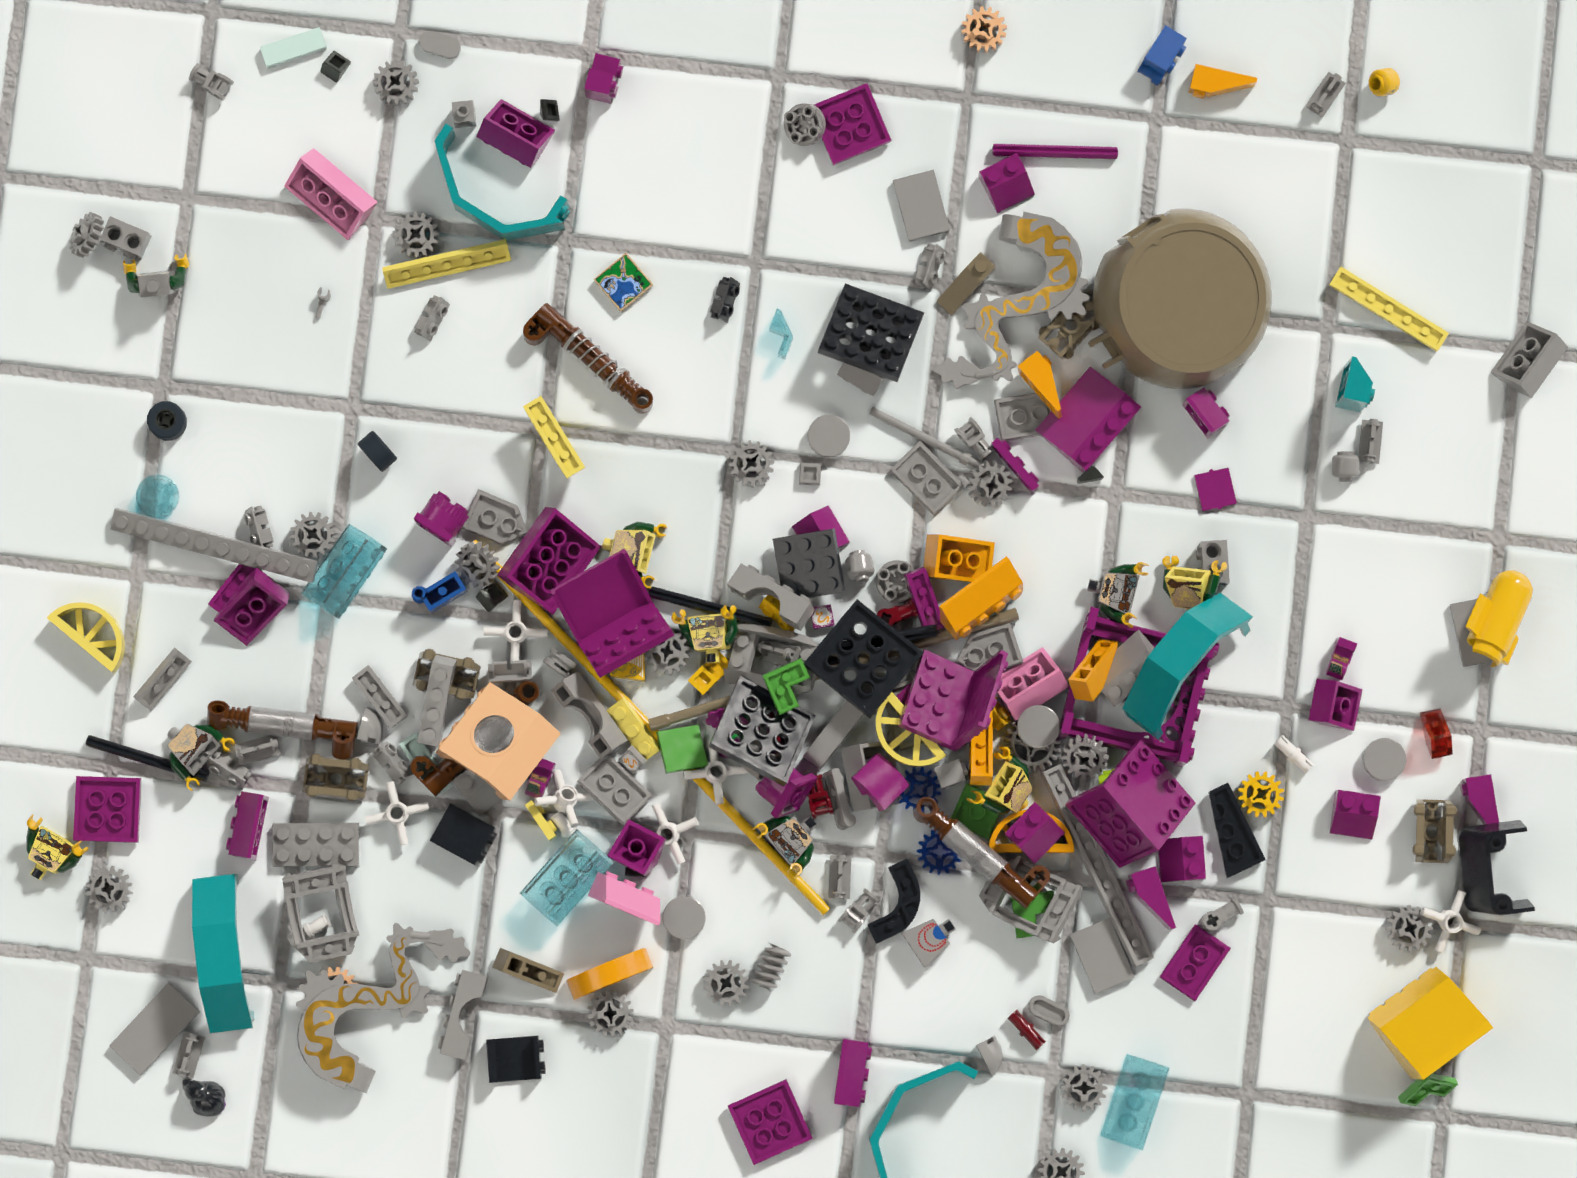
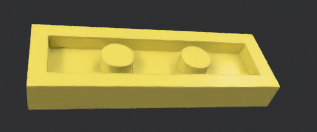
M625 697L606 710L631 746L646 760L660 751L658 742Z

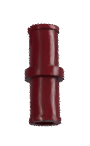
M1018 1009L1007 1018L1019 1030V1035L1021 1037L1024 1036L1035 1050H1038L1046 1042L1033 1028L1034 1025L1032 1023L1029 1024Z

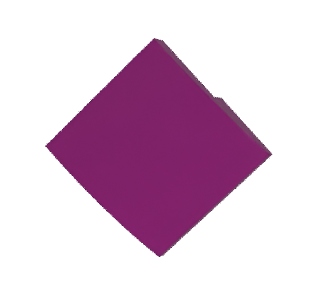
M876 753L851 777L862 795L868 794L878 811H884L909 786L902 774L880 753Z

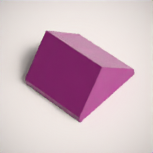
M829 505L808 514L792 526L796 535L835 528L838 549L850 542Z
M628 819L607 857L645 876L658 864L666 838Z

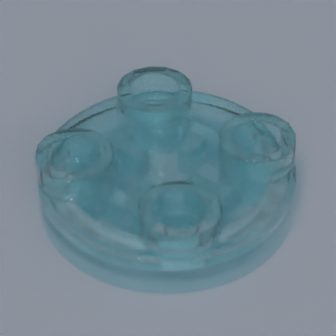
M151 475L139 484L136 491V501L140 509L149 516H169L178 505L179 490L177 485L167 476Z

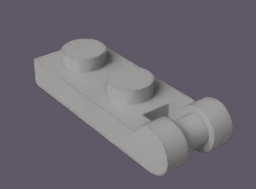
M839 768L831 769L823 773L832 804L836 826L840 830H845L856 824V818L850 813V801L845 793L843 775L840 773Z

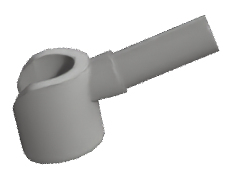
M322 287L317 291L319 305L315 315L316 318L321 317L323 306L331 297L330 290H328L326 296H321Z

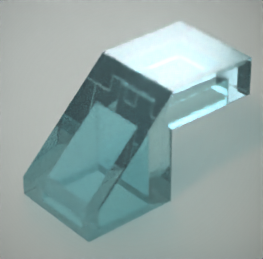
M776 309L769 331L784 337L778 357L786 360L793 342V335L782 311Z

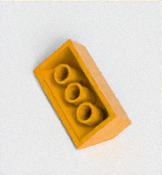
M1006 556L939 606L940 622L955 640L968 636L975 626L984 624L990 615L994 612H1000L1004 609L1006 603L1010 600L1014 601L1022 595L1023 582L1010 559Z

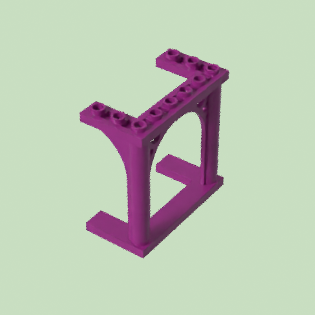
M1090 607L1086 613L1073 672L1086 657L1091 635L1124 643L1136 631L1140 630L1155 648L1167 633L1133 625V628H1129L1124 623L1098 617L1099 608ZM1219 643L1212 647L1188 677L1195 674L1189 681L1191 685H1186L1185 681L1182 683L1178 706L1171 718L1161 726L1163 732L1161 738L1164 742H1160V738L1158 740L1154 739L1148 732H1130L1073 718V708L1076 699L1070 684L1058 737L1064 739L1067 736L1076 738V735H1079L1081 738H1084V735L1088 734L1089 739L1096 736V742L1102 740V745L1129 751L1137 741L1142 739L1157 758L1174 762L1173 765L1183 767L1193 759L1195 748L1191 746L1196 730L1192 728L1194 721L1198 722L1201 709H1197L1199 700L1203 701L1205 689L1202 686L1204 680H1208L1210 668L1207 665L1210 660L1217 656ZM1183 698L1188 700L1187 704L1182 703ZM1177 717L1182 718V720H1180L1182 730L1177 724H1175V720ZM1167 727H1173L1177 731L1178 739L1176 741H1171L1167 738L1165 733Z

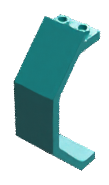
M448 124L444 125L434 142L456 211L502 240L506 239V241L565 230L563 222L570 214L568 200L561 195L545 218L510 225L502 224L459 196L447 159V150L456 138L453 127Z
M1222 593L1187 610L1147 656L1122 709L1125 716L1158 740L1163 735L1161 725L1185 679L1220 639L1239 628L1242 635L1246 637L1251 631L1248 622L1253 616Z
M238 874L192 879V932L198 985L210 1034L253 1028L254 1011L249 1009L244 987L237 932L236 883H239Z
M956 1061L896 1085L869 1137L880 1178H887L879 1147V1140L904 1092L952 1071H959L975 1079L978 1073L977 1070L960 1061Z

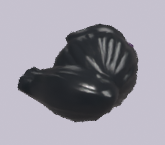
M190 1079L182 1081L184 1094L190 1100L194 1113L210 1117L219 1115L225 1109V1090L214 1081H191Z

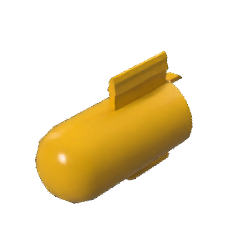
M1515 570L1498 573L1492 580L1486 596L1481 593L1479 594L1465 626L1470 631L1467 637L1468 644L1473 647V652L1493 660L1490 667L1499 666L1501 663L1509 664L1519 640L1516 633L1532 599L1533 587L1529 579L1524 574Z

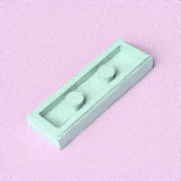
M320 27L260 47L267 68L327 48Z
M417 732L399 744L410 762L414 757L421 755L427 757L435 766L438 765L426 745L417 743ZM418 761L416 763L417 772L419 770L424 772L421 776L424 779L435 768L431 766L427 770L424 767L426 762L420 763ZM451 782L439 794L453 786Z

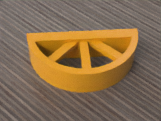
M993 710L989 715L991 718L989 727L981 731L978 736H975L969 742V785H992Z
M1026 810L1010 814L996 826L988 843L991 850H995L996 853H1023L1014 844H995L1000 830L1002 829L1006 832L1010 828L1007 823L1020 817ZM1046 812L1065 832L1063 836L1066 844H1054L1046 853H1074L1073 840L1066 826L1058 818Z
M642 948L567 979L566 982L573 999L576 1000L653 968L646 948Z

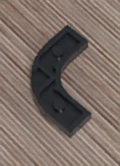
M908 858L888 867L897 886L899 897L898 903L892 912L867 924L876 944L902 932L910 925L917 914L920 904V887Z

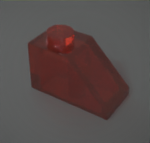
M1441 708L1420 712L1426 746L1431 758L1453 755L1452 735Z

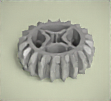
M1012 723V726L1016 729L1015 731L1007 729V733L1012 736L1004 737V741L1010 742V745H1004L1003 747H1008L1011 751L1010 756H1015L1028 768V771L1029 767H1032L1033 774L1037 773V766L1040 767L1042 772L1045 771L1044 763L1051 767L1050 758L1055 761L1058 759L1053 752L1060 753L1061 749L1056 748L1055 745L1061 744V740H1055L1045 748H1034L1031 751V755H1029L1030 749H1028V746L1022 743L1020 738H1016L1018 734L1017 723ZM1014 744L1025 748L1026 760H1023L1017 754ZM1036 751H1048L1044 759L1032 762Z

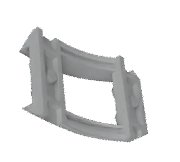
M741 623L738 625L739 631L735 638L728 668H723L725 683L736 684L738 678L742 676L767 689L762 675L750 672L759 637L800 645L802 650L798 659L802 658L803 663L818 645L810 637L769 626ZM807 669L810 676L809 679L791 686L794 696L813 690L816 675L809 669Z
M1020 856L1010 859L1007 857L1003 858L1006 862L1008 861L1013 871L1019 872L1024 876L1035 866ZM1050 873V880L1045 887L1056 892L1039 925L1001 907L1000 904L1006 892L998 885H992L988 880L981 890L979 897L989 913L1031 935L1055 943L1061 939L1059 935L1077 900L1081 902L1082 886L1067 882V880ZM1037 875V877L1034 878L1035 882L1040 880V876Z
M331 864V867L293 875L289 873L282 878L286 908L295 947L309 963L350 955L355 947L354 943L357 936H359V931L357 930L345 865ZM335 889L344 932L305 940L297 897Z

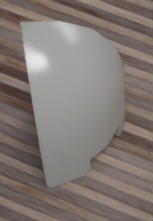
M367 707L361 720L357 739L378 745L383 733V723L380 716L374 710Z
M995 1036L976 1045L991 1076L999 1070L1003 1061L1002 1049Z

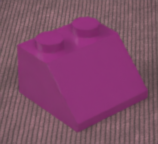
M1017 153L979 171L978 177L997 213L1035 195L1027 171Z
M1203 387L1186 398L1182 406L1208 439L1229 423L1228 417L1230 415L1223 406L1219 407L1215 402L1217 398L1210 389L1207 391Z
M1317 678L1308 720L1326 726L1354 731L1363 689L1335 680Z
M1336 790L1329 833L1372 840L1378 819L1381 796Z
M1034 802L1004 835L1035 864L1065 832Z
M1203 836L1168 838L1159 849L1161 882L1206 879Z

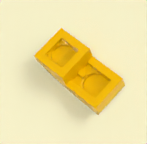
M719 651V663L708 664L706 662L688 681L704 695L724 676L723 668H728L729 660Z

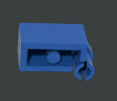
M1165 25L1137 72L1148 77L1152 83L1158 86L1166 72L1170 74L1174 69L1176 63L1173 61L1177 56L1181 58L1187 48L1184 46L1187 38Z
M456 571L428 588L422 586L413 588L412 599L418 604L425 603L432 614L468 591Z

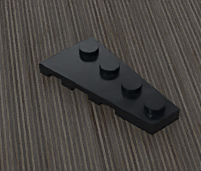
M1229 783L1209 791L1208 794L1226 878L1265 861L1266 859Z

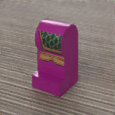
M1338 637L1326 670V675L1342 681L1358 643Z
M542 758L532 771L525 794L534 798L543 797L556 764Z

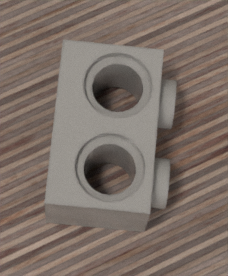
M110 216L100 239L104 243L103 247L114 252L116 249L124 252V256L135 260V257L142 259L152 236L147 231ZM114 231L120 232V237L117 240L110 239V235ZM133 239L140 241L139 246L136 248H130L129 246Z
M1227 540L1201 541L1199 547H1196L1197 560L1201 561V568L1198 569L1208 570L1211 568L1212 562L1218 560L1217 568L1220 570L1222 563L1226 562L1227 569L1219 574V577H1221L1219 585L1229 584ZM1208 547L1216 549L1217 556L1215 558H1210L1206 554Z
M959 759L934 768L942 789L967 781L966 776L969 775L965 762L961 763Z

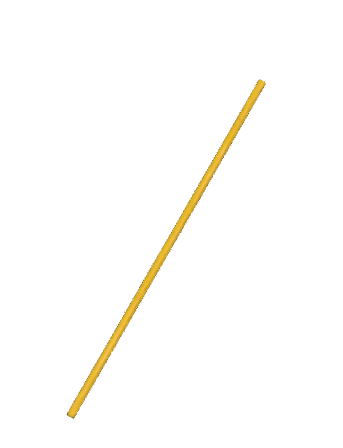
M496 562V565L500 566V569L496 571L497 573H499L502 566L498 562ZM498 577L617 702L624 697L627 699L658 742L656 733L660 730L651 731L648 718L607 675L599 678L581 648L540 606ZM706 778L692 779L715 803L713 785ZM723 797L724 804L717 806L812 905L824 915L830 909L825 901L800 876L794 879L796 876L794 870H790L787 873L790 865L763 837L757 838L760 834L756 830H752L753 827Z

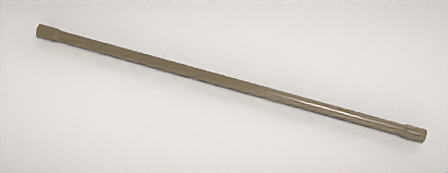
M1016 608L990 616L984 624L975 626L971 633L1019 620ZM948 630L938 632L937 637L911 641V643L921 649L954 639V637ZM896 651L888 652V658L899 655ZM866 654L857 657L858 661L862 664L869 662V657ZM838 662V663H835V664H832V665H830V666H833V667L838 666V665H839V662ZM730 696L674 713L650 718L648 722L651 731L716 711L719 708H725Z

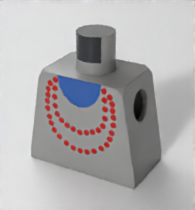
M931 919L904 931L902 935L923 967H926L950 945L946 936L956 929L949 919L939 926L934 919Z

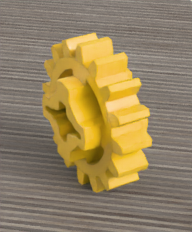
M1256 771L1254 778L1249 774L1247 775L1248 782L1244 780L1240 782L1244 787L1238 788L1237 791L1242 793V796L1237 799L1243 800L1244 803L1240 807H1247V814L1253 811L1254 817L1257 818L1259 813H1262L1263 818L1267 817V811L1273 815L1275 813L1273 808L1279 809L1281 807L1278 801L1284 800L1283 797L1279 796L1280 793L1284 792V789L1278 788L1281 781H1273L1275 775L1268 778L1266 771L1263 772L1262 776ZM1257 780L1266 781L1269 783V785H1260V783L1257 782ZM1250 785L1252 792L1251 796L1247 798V789ZM1257 789L1259 791H1265L1269 789L1267 792H1265L1266 794H1264L1263 796L1264 800L1262 798H1257L1253 800V798L1256 797V795L1258 794ZM1274 791L1275 797L1273 803H1271L1270 795ZM1252 804H1261L1264 809L1255 808Z

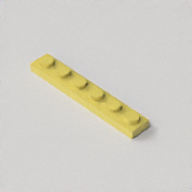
M503 239L382 267L387 289L511 261L507 241Z
M1341 266L1329 284L1330 287L1438 352L1449 334Z

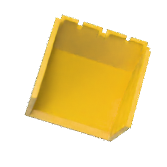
M1437 967L1429 968L1419 976V980L1414 979L1401 989V993H1395L1384 1002L1385 1005H1379L1368 1013L1370 1016L1367 1017L1374 1030L1411 1079L1419 1080L1427 1078L1493 1029L1490 1022L1466 995Z

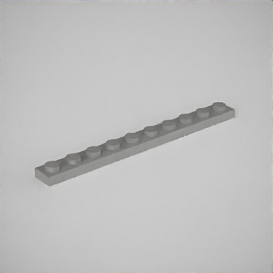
M114 509L110 530L242 565L258 567L261 570L313 583L315 580L318 561L124 509Z
M1059 764L1040 773L1133 968L1153 959L1154 956L1101 846L1065 805L1076 794L1062 765Z

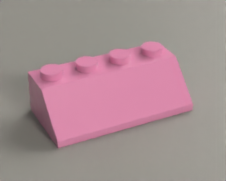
M314 148L299 159L284 185L285 188L347 240L365 222L377 204L374 198Z

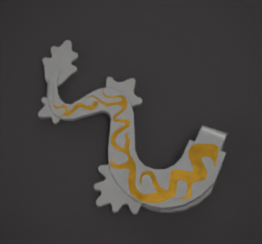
M1023 212L1022 217L1010 214L1002 216L999 239L1017 245L1021 251L1038 254L1043 257L1047 269L1045 279L1038 287L1031 291L996 298L992 301H989L985 294H981L977 302L962 304L963 310L968 315V320L964 324L965 329H976L982 340L996 353V360L992 365L979 369L963 356H959L957 362H953L947 357L942 365H936L933 368L936 374L941 375L942 383L947 384L954 381L953 386L958 389L964 385L975 383L980 379L991 377L994 381H998L1000 377L1007 381H1012L1011 369L1015 368L1017 364L1011 361V350L999 329V322L1005 318L1032 316L1048 312L1049 318L1054 320L1060 312H1063L1065 318L1070 321L1074 313L1081 316L1087 314L1083 303L1088 302L1090 297L1082 293L1081 289L1088 285L1089 281L1086 278L1080 277L1083 262L1079 245L1068 230L1055 219L1028 212Z
M394 923L393 935L386 937L387 941L391 942L389 955L396 979L395 985L391 988L362 984H344L342 974H338L333 980H329L327 971L324 969L320 971L318 976L307 970L305 972L307 983L298 986L299 990L306 997L296 1002V1006L304 1010L297 1028V1041L300 1053L313 1073L345 1089L346 1085H349L367 1093L376 1071L358 1062L359 1057L342 1048L337 1043L334 1029L339 1016L353 1009H400L402 1018H407L412 1011L423 1014L427 1013L428 1008L424 997L430 992V987L419 985L418 977L404 954L405 948L410 943L424 942L439 961L443 960L444 956L447 955L452 962H456L459 957H469L470 955L469 949L464 946L465 939L463 937L454 938L453 929L418 932L413 931V928L410 926L403 929L400 924Z

